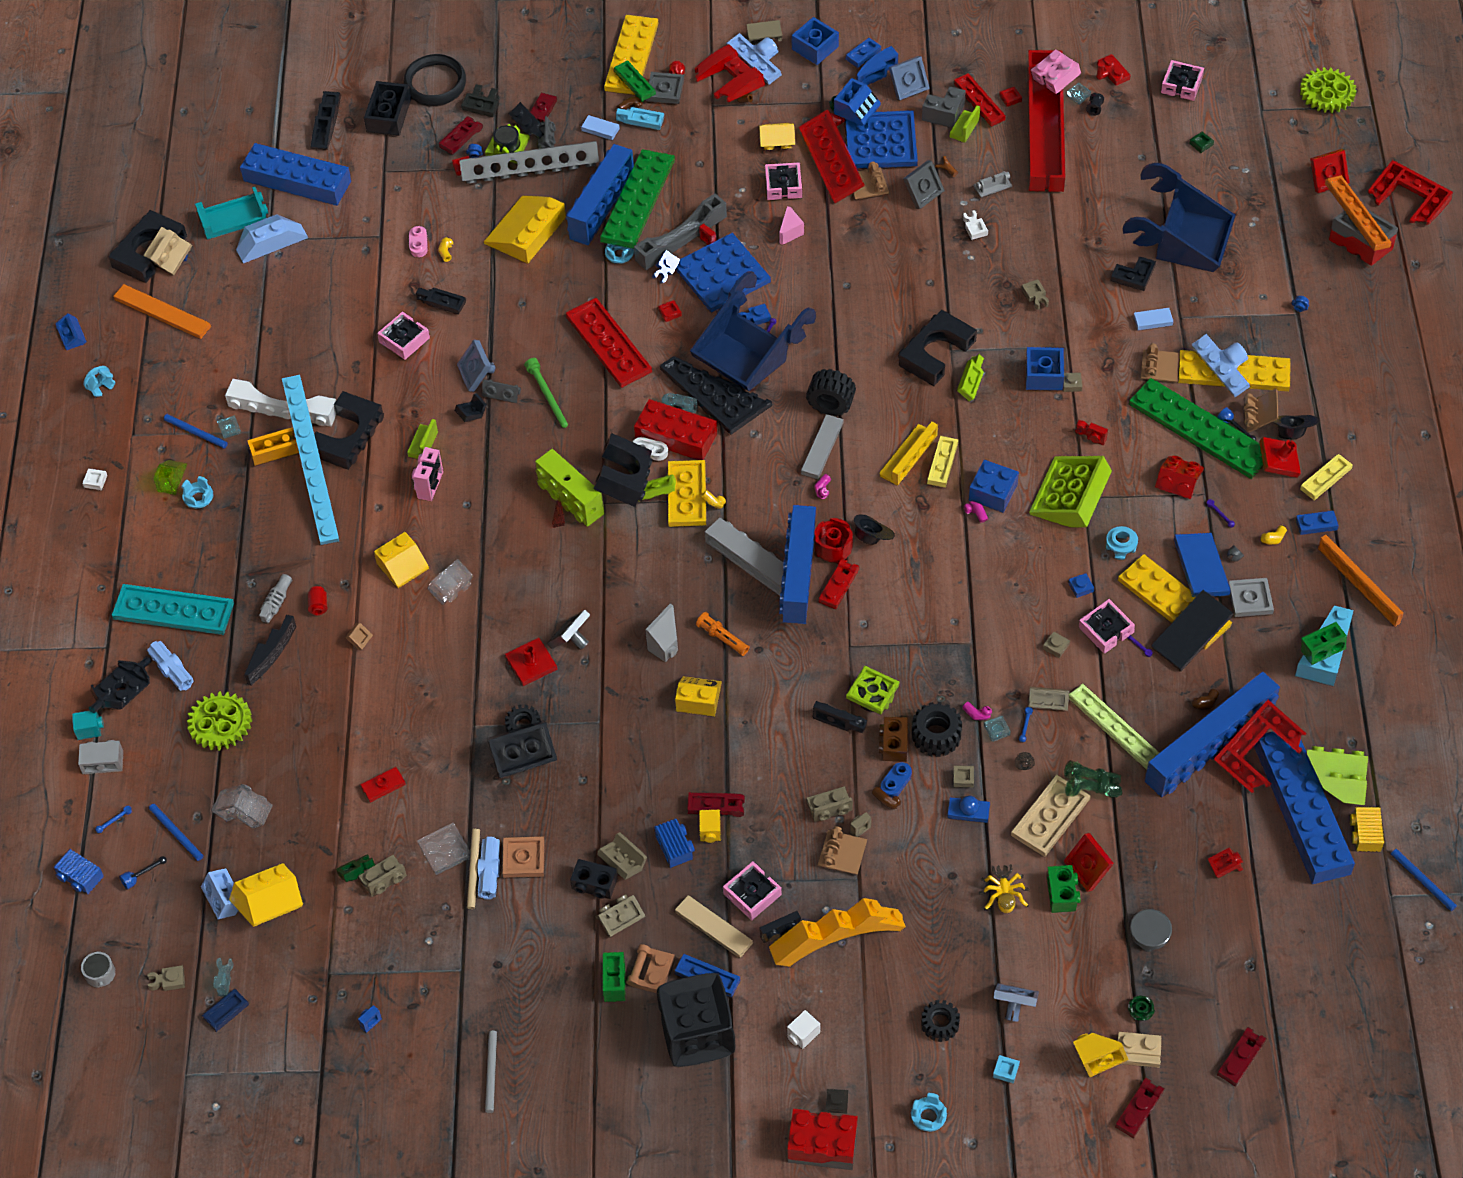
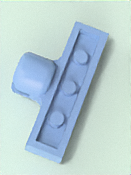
M739 33L727 42V45L730 44L738 52V57L750 68L756 67L763 74L764 81L768 85L782 75L781 71L769 61L778 53L776 44L769 37L764 38L757 45H752Z
M1206 334L1192 344L1193 349L1234 397H1237L1250 387L1246 379L1237 370L1238 366L1248 360L1245 349L1238 342L1221 350Z

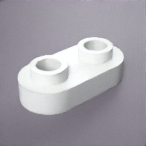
M644 437L636 438L633 441L652 450L650 458L653 460L661 461L668 456V447L664 442Z

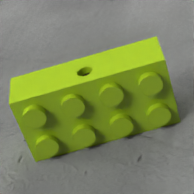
M551 449L535 461L538 477L537 483L540 488L546 489L555 501L558 500L567 512L570 511L575 516L578 522H582L588 527L604 515L602 493L594 490V485L555 450Z

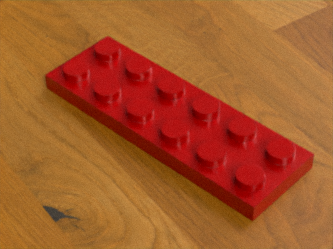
M828 109L799 126L816 166L835 203L865 186Z
M597 297L566 312V318L621 388L652 373V367Z

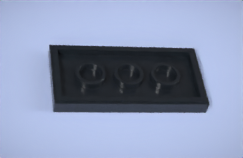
M1202 590L1151 647L1182 671L1233 616V612Z

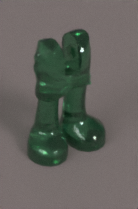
M1069 760L1066 763L1064 776L1069 779L1065 787L1067 796L1075 797L1081 790H1089L1116 798L1123 794L1122 787L1117 785L1121 783V775L1106 772L1101 768L1093 770L1073 760ZM1082 777L1094 779V780H1096V782L1091 781V780L1084 779V778H1082Z

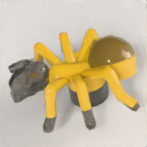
M1012 864L1009 865V871L1006 865H1003V870L998 865L997 872L995 867L992 866L993 874L1000 881H997L991 875L981 878V881L988 882L991 880L998 885H988L984 890L979 891V895L985 894L991 889L997 891L990 897L984 910H988L996 898L1001 912L1010 913L1015 907L1014 895L1019 898L1026 908L1029 906L1024 901L1022 894L1013 889L1021 887L1023 891H1030V888L1025 887L1023 883L1010 885L1016 879L1024 878V875L1016 873L1009 881L1007 880L1013 871Z

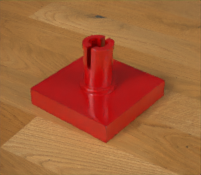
M1344 149L1310 158L1315 192L1321 193L1329 190L1325 185V180L1328 178L1342 175L1348 184L1350 183Z
M1262 437L1259 443L1264 471L1298 478L1301 470L1296 443L1292 440L1281 441Z
M539 637L505 654L506 660L523 686L558 670L556 663Z
M1090 833L1082 836L1064 860L1066 865L1073 866V873H1077L1079 882L1087 892L1094 890L1114 864Z

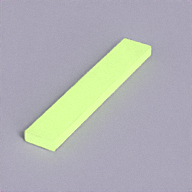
M1081 684L1069 694V700L1147 769L1148 762L1159 754L1153 746L1084 684Z

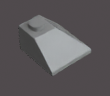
M669 604L646 629L648 651L664 662L670 657H674L678 651L674 607L672 604Z

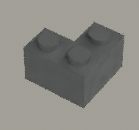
M949 86L944 98L928 94L922 107V120L953 128L965 105L966 90Z

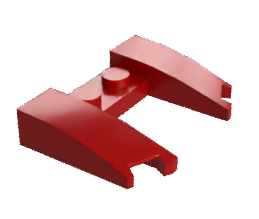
M730 44L718 49L695 67V73H699L695 76L697 82L724 69L734 77V79L714 93L715 99L726 95L728 96L727 102H731L765 86L763 74L756 67L750 68L738 57V52Z
M1394 160L1389 163L1368 190L1369 194L1375 196V203L1378 206L1398 185L1425 198V201L1410 218L1409 222L1414 224L1415 221L1426 222V225H1429L1452 200L1453 195L1451 190Z
M1269 700L1261 706L1214 758L1217 763L1251 793H1254L1253 788L1265 784L1267 788L1272 785L1244 759L1246 754L1266 732L1272 729L1299 754L1303 749L1299 747L1301 736H1306L1307 734Z

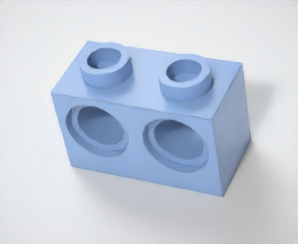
M227 869L208 872L201 885L217 919L235 916L238 912V909L229 900L234 882Z

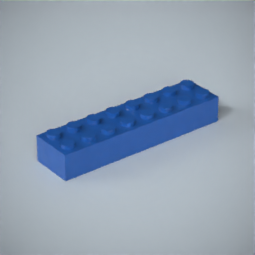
M1261 672L1148 762L1145 783L1160 797L1174 792L1178 784L1181 782L1185 783L1196 770L1200 771L1208 760H1213L1267 700L1276 705L1280 686L1264 672Z
M1274 731L1266 733L1256 743L1254 748L1268 781L1272 783V791L1311 883L1316 884L1351 875L1355 862L1315 770L1307 756L1302 740H1300L1299 747L1303 749L1299 754Z

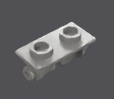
M1005 171L994 175V178L980 179L973 185L980 197L1012 187L1008 180L1010 174Z

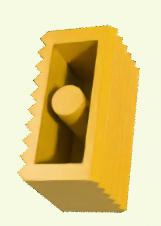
M1355 807L1353 814H1350V826H1354L1352 844H1356V851L1380 852L1382 850L1384 837L1380 807Z

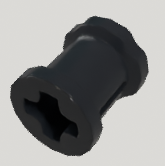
M1092 93L1086 111L1090 115L1096 116L1101 113L1104 96L1100 93Z

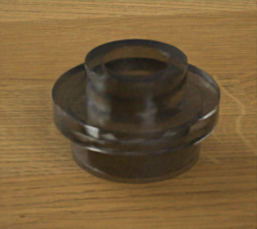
M1028 752L1019 753L1015 759V766L1020 770H1029L1035 765L1034 758Z

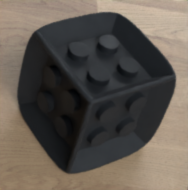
M705 973L680 978L664 983L657 988V1001L661 1012L664 1037L673 1066L697 1065L722 1059L735 1052L736 1043L735 1033L732 1028L731 1012L725 988L718 973Z

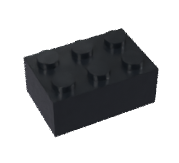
M376 81L364 116L366 132L400 136L411 102L408 84Z
M544 720L487 738L497 774L500 778L557 760L547 723Z

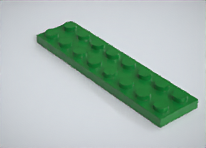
M641 150L600 237L602 243L634 249L675 162V155Z
M1150 378L1129 400V405L1248 478L1252 479L1263 467L1259 442L1156 380Z

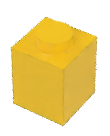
M700 810V841L708 843L721 841L720 810Z

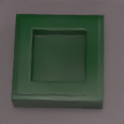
M1202 131L1191 138L1189 144L1202 153L1214 145V140Z

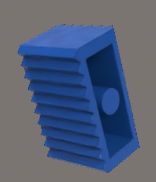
M676 818L654 827L655 837L670 868L693 859L692 852L695 851L691 840L687 841L685 837L687 835L686 829L683 824L679 825Z
M71 849L54 865L55 876L64 883L66 881L70 882L71 887L79 893L84 891L89 894L104 876L98 866Z

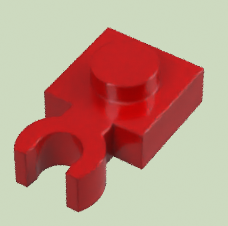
M1078 420L1075 432L1079 435H1087L1088 440L1104 446L1107 440L1108 429L1094 423L1088 425L1085 421Z

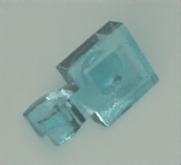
M218 958L216 965L219 972L218 976L214 977L213 986L220 997H225L229 991L230 973L234 964L232 959L229 958L228 964L223 966L222 959Z

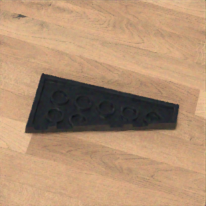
M675 356L660 365V370L730 435L772 406L771 400L759 398L758 394L753 392L748 393L742 390V387L721 377L709 375L708 371L696 369L692 364Z

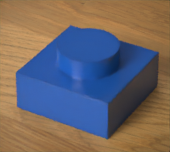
M1086 573L1070 578L1068 581L1076 598L1094 592V586Z
M374 1005L370 1009L364 1010L360 1018H358L361 1029L366 1033L382 1020L380 1011Z

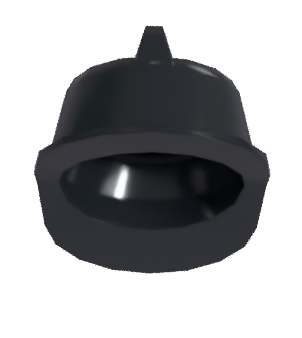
M1312 415L1278 416L1274 423L1278 425L1280 438L1293 440L1302 437L1307 427L1318 424L1319 418Z
M859 514L854 517L856 525L855 535L859 540L868 545L877 544L880 539L891 540L895 537L893 530L870 516Z

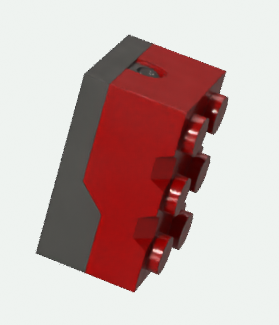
M1368 210L1391 241L1389 248L1374 251L1347 213L1343 211L1333 219L1329 237L1331 242L1338 246H1346L1349 253L1353 255L1359 254L1361 260L1371 266L1393 250L1398 227Z
M793 1109L788 1142V1163L853 1170L858 1116L845 1114L835 1116L828 1112L811 1113L808 1110Z

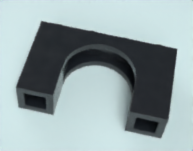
M149 210L108 256L112 268L147 283L155 274L156 269L151 259L136 252L137 248L147 241L154 240L161 227L175 232L180 238L185 240L187 234L184 225Z
M941 309L937 315H933L926 326L924 325L921 328L920 333L910 340L909 345L901 349L898 354L899 366L930 385L935 386L945 375V363L929 355L924 348L932 342L945 341L966 352L976 342L977 329Z
M342 391L334 403L336 415L359 425L355 433L345 438H333L317 431L314 436L320 460L349 470L352 464L356 463L361 450L365 449L368 439L374 435L377 425L383 421L384 413L381 404Z
M611 433L604 446L602 457L623 466L630 474H624L603 465L596 477L593 489L635 507L638 501H642L646 492L644 491L648 483L646 479L649 476V468L653 461L650 458L652 450Z

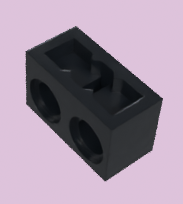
M578 859L570 879L571 888L581 894L589 893L600 899H611L618 880L617 868ZM581 877H588L585 880L580 879ZM601 882H608L605 885L599 884Z

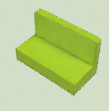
M976 106L973 112L966 110L962 112L950 131V138L964 143L967 141L979 121L980 106Z
M435 419L431 420L429 426L419 425L407 452L408 457L418 459L425 447H432L438 434Z

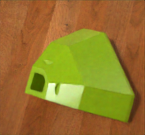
M1312 746L1311 750H1307V756L1322 787L1343 803L1365 805L1368 756H1364V752L1352 750V754H1344V749L1332 748V752H1326L1324 747Z

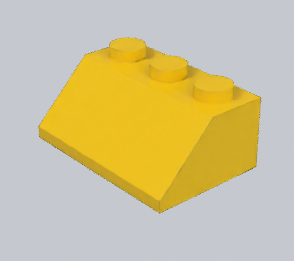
M284 863L234 882L229 898L231 903L253 927L296 910L303 905L296 877Z

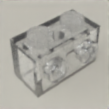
M457 559L434 578L427 589L442 605L447 601L451 603L457 598V593L460 590L465 591L471 586L472 583L470 581L474 575Z

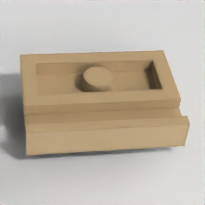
M1118 1032V1041L1122 1043L1129 1059L1121 1064L1160 1068L1161 1036Z

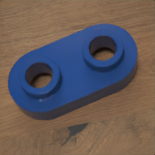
M903 762L895 764L882 781L881 789L891 798L898 796L911 779V767Z

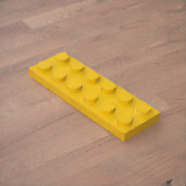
M625 16L604 85L605 91L635 95L614 72V67L628 60L643 76L659 24L657 18Z
M1180 350L1178 383L1225 387L1196 351ZM1247 355L1248 360L1237 367V370L1249 383V389H1277V391L1289 392L1290 358Z
M1145 554L1118 576V581L1171 623L1196 598L1192 597L1190 589ZM1228 620L1203 648L1206 650L1231 627L1232 622Z

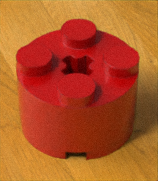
M830 518V521L820 522L815 529V552L821 559L839 564L841 559H846L852 552L853 533L846 521L839 518Z

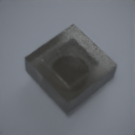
M827 1089L826 1112L847 1114L848 1090Z

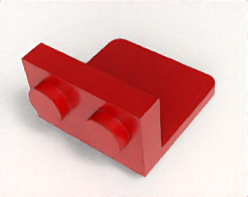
M1176 455L1168 456L1160 468L1155 488L1191 499L1196 482L1202 474L1204 467L1194 461L1182 460L1181 457Z

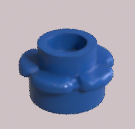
M470 144L466 150L470 158L483 155L482 147L478 144Z
M1296 296L1295 300H1292V305H1294L1293 307L1296 311L1303 312L1308 310L1309 300L1304 296Z

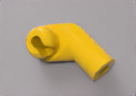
M448 237L441 240L438 252L445 262L452 259L448 248L452 247L453 240Z
M708 490L704 491L701 495L709 505L717 509L723 508V505L726 503L724 497L718 496L716 498Z
M1280 525L1275 532L1263 533L1261 535V542L1268 545L1279 544L1287 531L1286 527Z

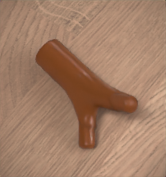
M943 156L944 163L937 164L935 167L943 168L955 177L958 171L948 162L946 156Z

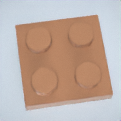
M544 837L504 838L503 878L544 876Z

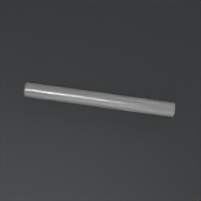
M489 1031L486 1113L494 1112L497 1031Z

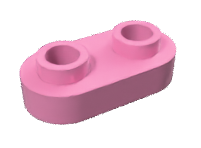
M421 226L413 227L409 231V248L411 255L414 257H423L428 251L427 232Z

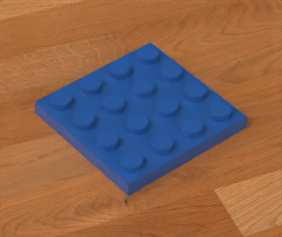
M914 111L875 112L864 127L845 119L847 148L857 168H868L870 162L877 163L881 168L918 166Z
M733 233L681 258L675 269L711 313L723 307L728 300L730 290L744 273L752 271L757 276L755 287L743 289L742 292L745 295L771 282V277Z

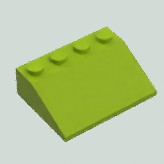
M1055 456L1029 511L1030 515L1067 527L1087 528L1112 472L1105 457Z

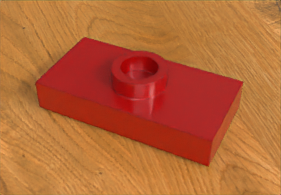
M394 767L360 785L371 803L406 785L397 767Z

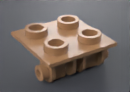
M870 162L868 170L859 171L865 186L853 193L855 200L889 194L881 167L877 163Z
M1150 344L1147 350L1143 349L1141 379L1149 380L1152 378L1157 381L1178 382L1180 353L1158 351L1156 344Z
M1277 389L1257 398L1250 393L1245 395L1244 423L1247 426L1248 433L1278 419Z
M835 826L834 829L827 832L818 866L858 875L867 839L843 834L842 828Z

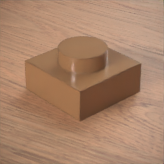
M359 622L353 626L345 638L358 650H362L373 635Z

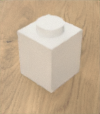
M806 1010L787 1026L789 1041L795 1046L799 1045L802 1049L820 1033V1023Z

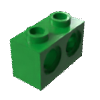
M1334 622L1302 637L1301 652L1309 663L1314 665L1345 650L1347 635L1339 624Z
M1073 866L1048 867L1046 878L1051 913L1076 911L1077 904L1081 902L1080 891H1076L1075 885H1078L1077 873H1073ZM1059 878H1064L1067 881H1060ZM1066 896V897H1068L1069 899H1068V900H1064V899H1062L1061 897Z
M624 952L603 953L604 1002L626 1001Z

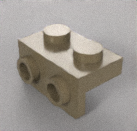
M620 832L615 835L613 842L600 848L597 854L610 867L617 868V873L625 880L641 872L647 856Z

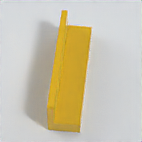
M931 421L927 428L918 424L881 470L880 477L898 486L937 437L938 424Z

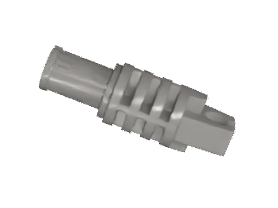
M282 574L277 585L271 588L261 607L259 616L262 622L269 623L273 616L278 613L286 598V591L293 581L290 576Z

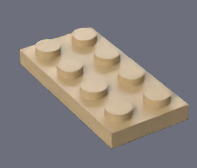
M1056 775L1013 829L1011 836L1046 857L1088 803L1090 795Z

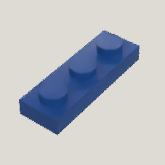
M683 954L675 969V975L682 978L705 973H718L722 979L726 996L731 998L741 981L740 976L686 954Z

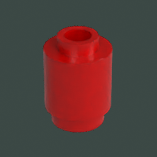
M321 586L310 588L307 594L308 611L316 616L322 615L328 609L327 593Z

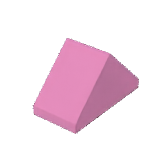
M788 206L779 232L780 244L782 245L804 235V222Z

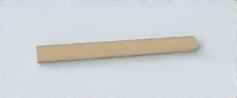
M472 829L467 909H475L480 829Z

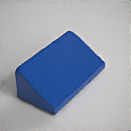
M69 313L55 324L66 350L87 342L77 318Z

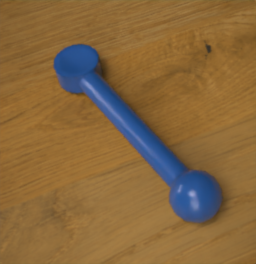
M1031 707L1025 709L1026 717L1022 734L1019 736L1020 742L1026 741L1025 735L1029 717L1033 713Z
M125 806L123 809L124 811H122L121 813H119L118 815L104 823L102 826H97L95 828V831L97 833H102L104 828L115 822L123 815L131 814L132 808L130 806Z

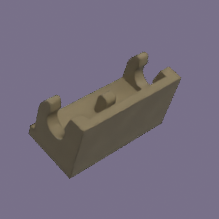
M780 20L747 24L746 34L748 41L752 44L753 40H761L767 37L778 38V42L782 41Z

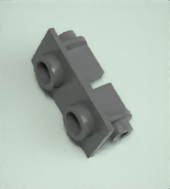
M545 116V122H540L541 125L538 127L544 133L540 139L538 138V149L554 147L556 143L554 138L555 124Z
M483 380L482 396L517 403L521 387L492 380Z

